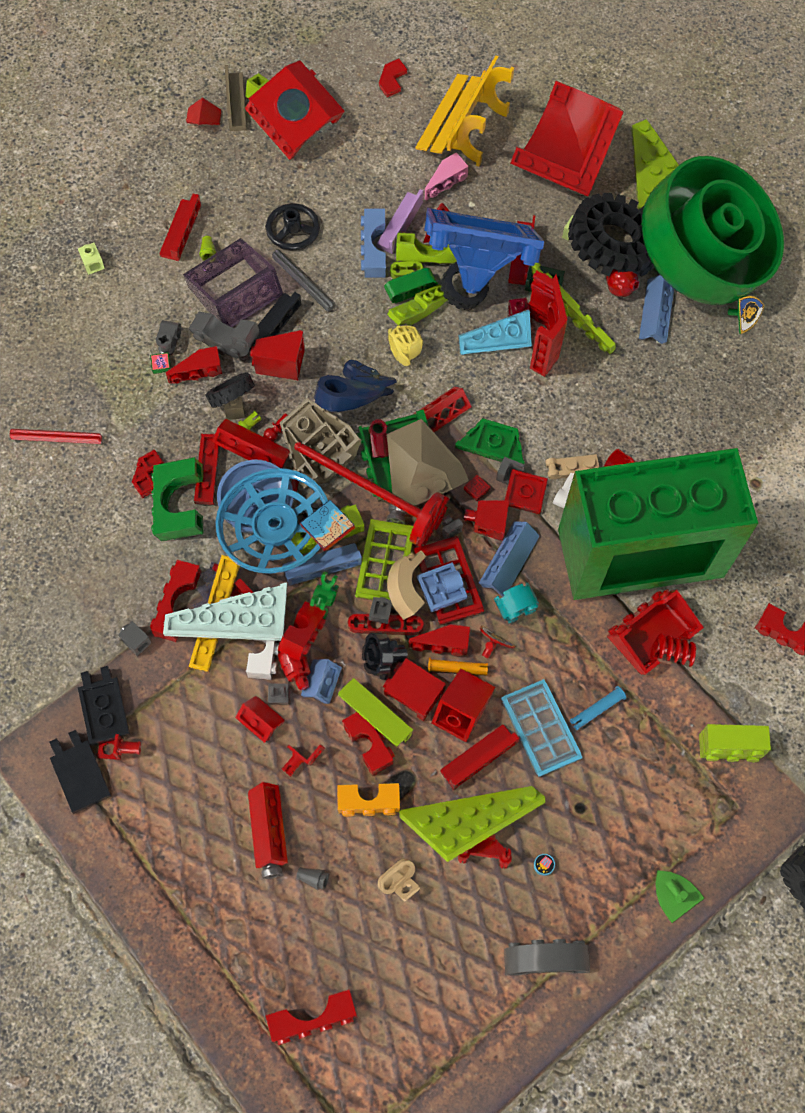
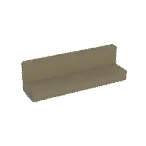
M225 65L227 112L230 131L247 130L243 73H229L228 65Z

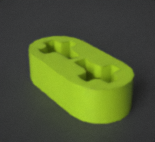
M418 261L394 262L390 266V276L395 279L414 272V268L417 270L423 269V265Z

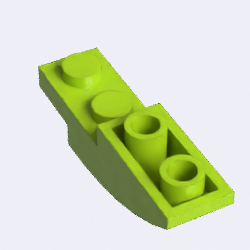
M439 284L417 293L413 300L389 309L387 315L398 326L403 324L410 326L430 315L448 299L444 298V292L441 291L442 286Z

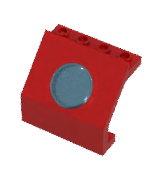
M301 60L289 64L280 70L248 98L250 101L245 107V110L289 160L294 158L302 145L328 122L332 124L337 123L345 112Z

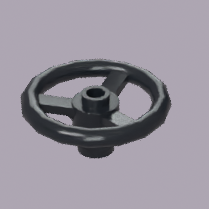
M290 203L281 205L271 212L267 217L265 229L267 237L274 245L281 249L293 251L304 249L315 241L319 234L320 222L318 216L309 207L303 204ZM298 211L307 214L312 219L314 227L301 223ZM285 212L283 214L284 228L275 236L272 229L273 221L279 214ZM302 231L310 234L307 239L299 243L292 244L282 241L289 233L295 234Z

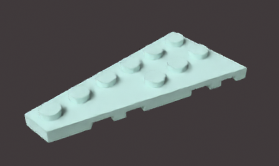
M287 582L277 587L264 588L258 592H248L222 599L220 602L213 604H203L198 608H188L166 614L163 634L164 636L281 641L284 635Z

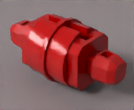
M280 652L278 658L285 677L289 682L296 681L295 683L300 691L307 689L309 682L306 676L311 673L307 657L303 654L300 660H297Z

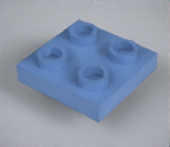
M453 562L417 575V581L431 612L467 599L461 575L455 569Z

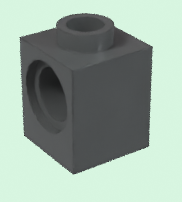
M133 621L123 626L118 634L121 641L136 656L151 644L149 637Z

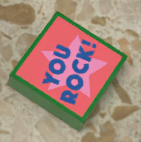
M169 353L150 355L153 374L167 372L171 369Z

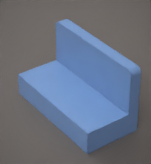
M314 659L310 667L311 673L307 675L309 687L302 690L301 696L313 697L324 704H330L342 667L329 659Z

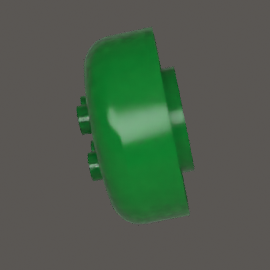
M697 156L685 160L654 187L645 202L642 214V235L648 256L662 278L672 288L689 299L710 305H724L735 302L771 279L781 264L784 252V236L778 213L772 201L751 175L727 160L714 156Z

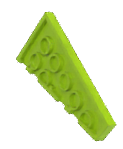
M535 263V265L532 266L533 274L537 270L543 273L540 270V263ZM560 286L566 315L573 320L572 322L577 328H582L585 331V335L590 340L594 339L599 343L598 347L603 352L607 351L609 354H612L616 350V344L600 327H594L595 324L588 314L583 315L579 309V304Z

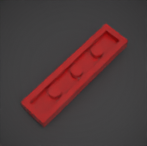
M201 433L198 461L203 464V482L196 483L195 504L214 505L220 447L212 443L215 434Z

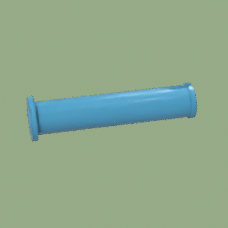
M616 686L614 691L574 718H571V724L579 721V723L573 726L576 730H579V728L620 700H625L627 697L624 691L619 686Z

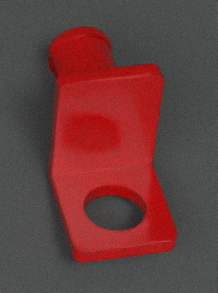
M115 734V740L99 744L97 757L99 759L121 760L122 753L140 755L141 741H123L119 734ZM107 744L114 745L113 753L110 755L103 752V748Z
M320 744L307 759L295 748L288 745L287 748L292 751L293 756L281 769L291 777L301 763L311 766L324 751L325 747Z

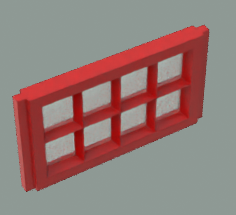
M457 536L427 544L421 548H414L415 554L422 551L426 555L419 563L422 574L453 562L455 569L461 575L467 599L436 610L435 614L440 625L484 612L481 599Z

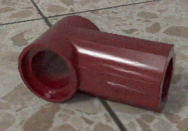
M381 419L374 420L368 429L372 458L389 456L386 434L387 425ZM376 424L380 425L382 432L375 433L373 426Z

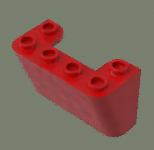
M667 589L663 592L657 591L651 596L652 600L648 603L640 604L637 607L638 611L634 614H628L622 619L623 622L619 626L614 625L608 630L607 638L641 675H646L660 664V661L657 660L659 652L652 657V647L660 633L665 634V637L670 635L673 639L687 640L704 628L677 589L670 591Z

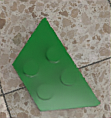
M484 418L455 444L457 449L500 462L503 461L504 457H507L519 463H525L522 456L518 428Z

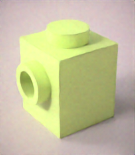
M95 243L86 244L78 248L88 275L105 269Z

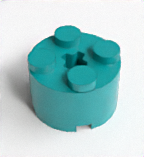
M526 582L525 586L522 583L504 591V597L499 598V596L494 598L504 621H507L508 624L517 621L521 614L525 613L528 616L536 612V608L539 605L529 582Z

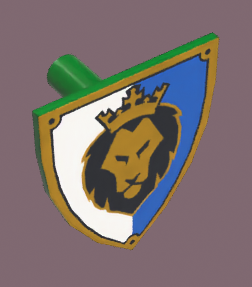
M754 296L741 297L737 299L738 309H728V315L738 316L739 334L750 330L757 323L764 309V304L761 300Z

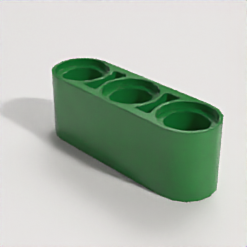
M423 268L388 281L384 288L390 301L398 303L415 297L417 293L438 285V282L430 268Z

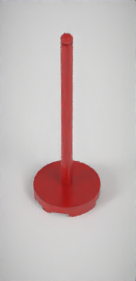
M297 442L294 446L295 450L417 518L410 534V542L420 548L428 543L434 529H438L442 518L445 516L448 508L446 504L449 498L440 492L433 494L421 510L305 444Z

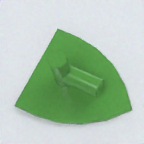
M657 870L655 884L659 905L670 922L673 923L702 901L704 897L684 877L672 872Z

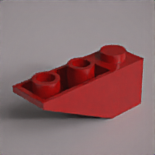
M217 346L199 349L167 371L168 383L178 384L182 381L198 380L203 377H215L222 374Z
M450 624L410 638L408 648H412L414 651L431 650L435 654L446 652L458 657L467 655L470 627Z

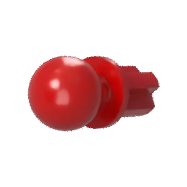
M285 413L276 423L273 422L274 427L267 428L263 433V437L274 442L278 438V432L283 434L280 422L288 414Z

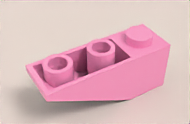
M457 152L442 160L425 187V200L436 197L440 192L450 189L454 184L462 182L468 177V165Z

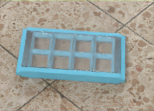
M544 679L501 697L502 703L538 777L583 758Z

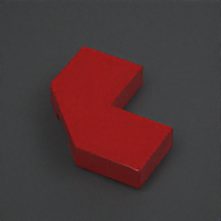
M400 58L384 65L379 80V87L387 98L401 92V86L396 81V78L407 74V68Z
M155 449L138 458L135 475H133L132 484L142 499L151 494L153 490V481L150 476L153 473V465L164 463Z

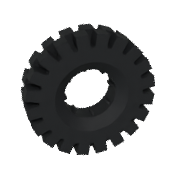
M598 193L592 195L591 198H585L579 204L568 228L569 240H573L571 243L573 250L580 251L578 257L583 262L591 259L588 266L596 270L599 265L602 266L601 274L610 276L612 270L616 269L618 273L629 271L641 277L646 275L648 271L654 268V265L648 256L642 235L644 206L637 209L636 207L639 202L631 198L628 204L626 203V196L617 194L614 200L612 193H604L602 197ZM603 226H618L628 232L633 241H618L608 235Z

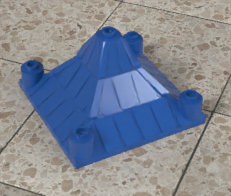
M427 208L424 231L430 236L429 244L435 250H443V247L446 248L449 244V248L457 260L463 288L468 293L476 294L477 291H481L497 270L516 259L518 255H521V260L524 261L523 264L534 266L535 263H539L544 240L530 225Z

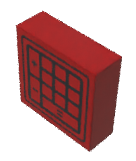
M476 475L464 486V490L478 501L490 490V486Z

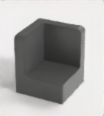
M504 457L497 472L496 480L508 485L511 470L524 472L525 465Z

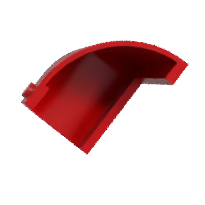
M555 81L547 106L533 135L524 149L516 147L510 164L589 197L624 111L595 96Z

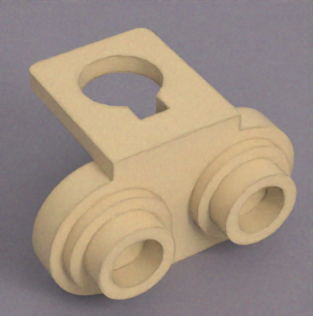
M408 859L399 860L380 876L378 888L384 894L395 892L403 901L408 900L420 889L419 885L411 879L415 872L414 864ZM405 886H412L408 893L403 894Z

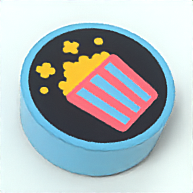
M541 854L534 861V870L541 876L550 875L555 868L554 859L548 854Z

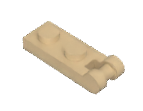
M597 454L560 459L549 458L545 461L546 467L549 468V479L568 478L570 473H575L578 470L599 468Z

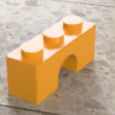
M399 783L379 784L377 797L369 801L359 796L358 785H337L338 814H342L344 817L355 816V813H363V816H374L375 813L391 816L396 815V812L400 811Z

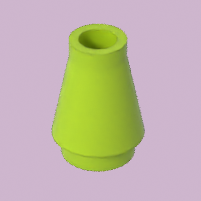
M210 236L202 237L199 256L204 262H212L217 256L212 237Z

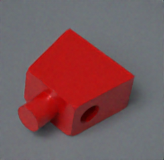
M480 500L478 501L477 511L465 510L464 520L475 522V533L503 541L509 501Z

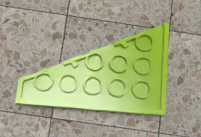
M647 119L632 125L631 128L636 195L639 202L637 205L638 209L645 205L654 187L679 166Z
M533 786L402 809L399 811V817L442 858L449 862L546 802L543 794Z

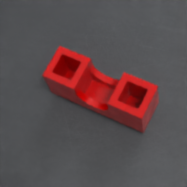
M305 601L297 613L294 625H290L282 636L278 651L297 660H300L303 654L307 655L312 645L310 642H315L319 634L318 629L322 630L326 623L324 619L326 611L316 606H310V603Z
M768 603L754 629L758 630L763 636L775 639L778 644L794 649L797 654L805 655V622L798 631L788 630L783 623L787 612Z
M356 712L342 720V726L352 742L360 738H366L372 743L371 749L362 754V760L372 777L393 765V758L395 757L393 751L389 746L386 747L383 740L385 739L378 730H375L366 719Z

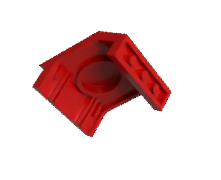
M537 270L533 274L534 280L531 283L532 292L528 306L530 317L543 324L546 328L540 326L536 332L530 369L545 377L559 359L568 319L557 274L552 279L547 274Z

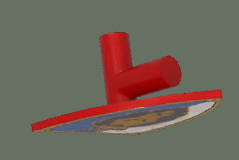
M484 626L480 627L481 632L491 639L485 644L486 648L482 653V656L488 659L497 643L508 648L516 647Z

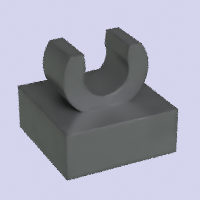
M449 515L442 518L444 521L442 522L444 526L442 535L445 539L462 532L463 523L459 518L455 521Z
M269 683L268 705H288L289 684Z

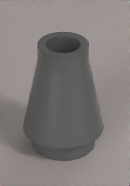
M300 867L296 879L316 890H324L328 883L329 873H326L325 870Z

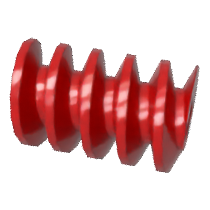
M660 633L653 644L652 657L659 652V659H662L663 655L666 654L667 661L673 656L674 663H677L679 658H681L682 665L688 660L689 667H691L696 657V644L694 642L688 643L687 640L681 641L679 638L673 639L670 635L665 637V634Z

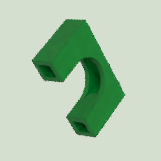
M194 457L153 465V507L151 510L153 516L151 530L153 535L160 541H167L203 534V516L197 510L171 513L169 511V500L175 490L184 485L203 482V464Z

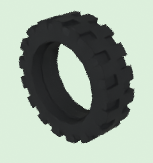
M455 262L447 269L441 279L443 296L449 300V304L455 305L458 309H474L486 298L489 291V282L481 291H477L474 297L469 298L460 295L454 289L452 283L453 276L460 273L457 262Z
M244 372L216 385L205 396L211 407L216 408L249 392L254 388L255 384L249 372Z

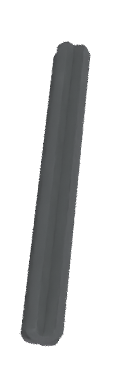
M277 249L272 253V258L326 311L330 312L334 308V303L280 250Z

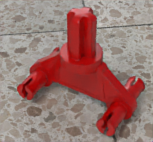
M495 834L460 854L458 861L461 864L463 861L464 864L470 855L497 858L500 862V868L503 869L504 866V869H506L512 861L511 850L509 848L506 850L507 848H504L496 839Z

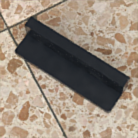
M294 292L291 296L286 293L282 294L257 325L259 328L257 339L278 335L302 305L300 294Z

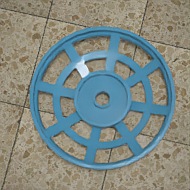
M273 468L255 472L236 483L221 501L216 516L218 541L227 556L247 570L258 573H279L294 569L313 557L321 548L317 544L307 555L303 556L300 553V550L308 543L311 536L301 525H298L297 516L305 510L308 516L313 513L311 505L319 498L324 505L328 502L322 488L313 479L298 471ZM282 477L280 488L267 489L257 493L252 486L253 483L263 479ZM295 479L306 484L314 490V493L308 499H305L299 493L288 489L289 480ZM243 489H246L251 498L242 505L238 514L226 512L232 500ZM279 495L277 502L265 504L262 501L264 497ZM290 496L301 504L292 509L289 505L285 504L286 497ZM255 503L259 509L255 512L253 518L244 517L246 511ZM224 519L235 522V534L238 542L227 546L223 534ZM273 521L280 522L277 527H270ZM241 524L251 526L254 534L243 539ZM296 532L306 533L303 540L295 546L291 539L295 536ZM259 541L266 546L263 554L254 551L249 545ZM284 544L289 550L282 554L271 555L274 546ZM243 548L250 555L261 559L258 567L250 566L239 560L233 552ZM292 555L297 560L292 564L282 567L266 568L269 560H281Z

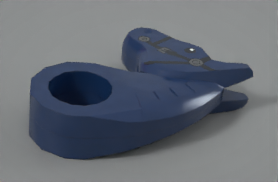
M351 359L344 364L343 375L345 378L326 375L318 380L314 400L317 405L330 412L353 410L365 406L381 396L392 395L394 390L387 388V386L393 385L397 381L393 377L381 376L376 369Z

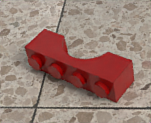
M177 560L176 564L172 565L170 570L171 578L169 583L166 582L163 589L164 597L162 600H159L157 605L158 613L150 624V629L155 637L177 642L178 637L164 636L163 634L165 615L174 612V603L182 593L196 589L202 573L199 565Z
M349 989L329 995L324 1012L313 1020L303 1021L296 1019L287 1009L265 1016L271 1040L273 1043L277 1042L279 1046L291 1042L290 1038L294 1036H299V1039L311 1036V1031L320 1029V1032L333 1029L332 1025L339 1022L341 1026L353 1023V1018L357 1017Z

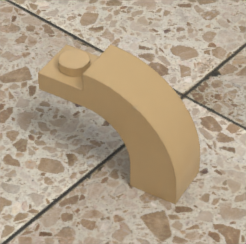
M422 551L416 554L412 552L407 557L404 556L392 565L388 574V594L392 605L403 620L414 615L425 603L417 594L412 584L414 569L426 557Z

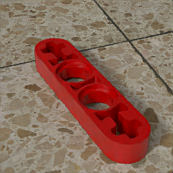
M353 614L348 618L349 630L360 634L381 632L388 635H419L424 627L423 620L419 616H410L403 620L400 615H390L388 624L381 623L378 629L371 627L370 623L372 621L369 620V614ZM355 620H359V623L364 624H359L358 627H354V624L351 623H354ZM365 620H368V621H367V627H368V628H365ZM395 620L399 621L401 627L399 629H392L390 623ZM404 621H407L406 625H413V622H417V625H419L415 630L412 626H406V630H403Z

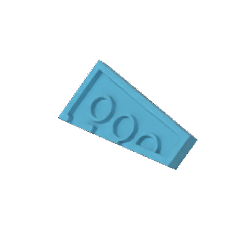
M526 310L459 335L460 354L531 347L530 311Z

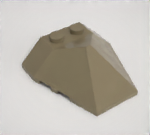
M308 398L280 422L285 442L288 444L290 451L289 457L293 462V470L307 475L318 485L328 482L337 473L296 451L294 446L297 442L305 444L344 467L357 455L361 439L354 429ZM300 482L304 489L310 488L306 484Z
M422 419L387 434L392 494L415 506L429 500L436 492L443 494L469 481L462 463Z

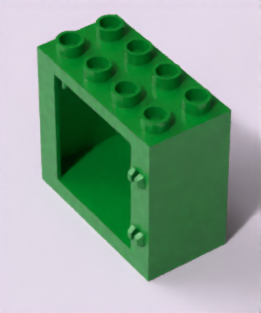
M738 448L575 471L558 528L573 600L724 578L758 525V520Z

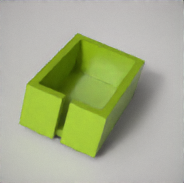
M707 724L699 734L700 758H706L707 761L727 759L728 762H736L739 759H747V762H759L771 750L769 726Z

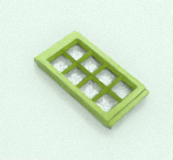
M374 519L370 520L355 597L373 600V597H384L390 600L387 588L388 574L392 565L404 556L407 557L411 553L413 543L410 542V534L413 526Z

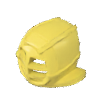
M399 325L394 329H388V340L393 356L402 365L409 366L410 361L421 353L423 340L420 333L414 326Z

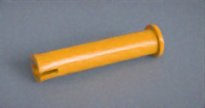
M431 657L428 660L429 673L430 671L458 673L460 668L475 675L487 676L488 663L434 660Z

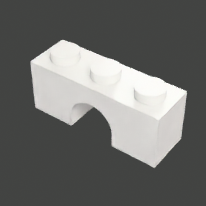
M254 640L264 642L266 647L261 653H249L246 670L248 678L272 680V674H276L277 662H274L275 655L279 654V643H277V640Z

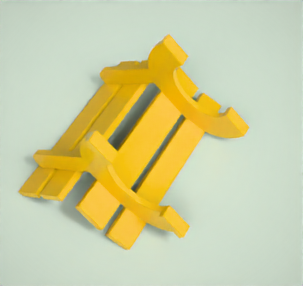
M495 56L487 70L482 72L481 77L472 76L464 90L462 89L469 75L457 74L415 149L427 151L430 145H433L430 152L442 154L445 148H447V151H451V149L461 150L466 157L476 162V166L479 167L482 162L483 152L473 147L469 139V133L471 130L479 129V133L483 134L486 118L471 115L477 102L487 103L497 114L507 117L510 102L503 103L497 97L495 87L501 81L511 83L514 67L511 66L510 69L505 67L493 68L499 57ZM456 99H459L437 137L436 134L438 133L440 127L442 126L444 120L450 112L453 104L455 103Z

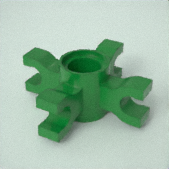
M325 571L321 576L322 585L318 584L310 602V606L317 604L316 607L326 611L324 619L328 615L327 606L332 607L339 588L338 585L333 587L338 576L334 575L332 581H329L327 579L328 572Z

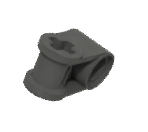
M161 321L156 337L160 354L169 353L170 356L174 353L177 341L181 335V323Z

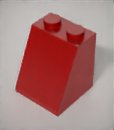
M299 330L256 339L255 346H252L250 351V357H253L252 366L255 368V373L298 381L305 353L304 333Z
M460 668L441 697L431 724L467 742L489 703L495 687Z

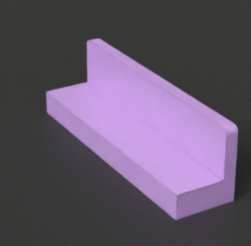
M420 189L417 195L407 192L377 242V248L393 254L396 249L397 233L406 232L423 203V190Z

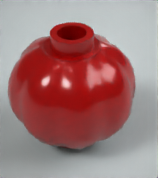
M613 269L610 276L606 277L610 293L617 297H627L639 287V278L634 272L618 273L616 269Z

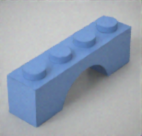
M364 209V216H361V226H364V230H361V241H364V245H361V256H364V260H361V271L365 272V278H386V254L373 245V241L385 231V209Z

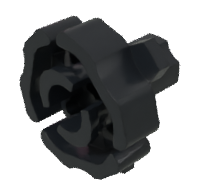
M381 632L369 633L362 648V660H367L368 662L364 663V669L368 674L380 675L381 680H387L390 666L393 663L404 662L408 656L404 645H398L397 640L390 641L387 634H382Z

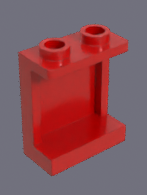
M406 658L403 663H398L392 679L388 678L384 683V695L386 697L388 695L417 713V717L424 721L444 692L446 683Z

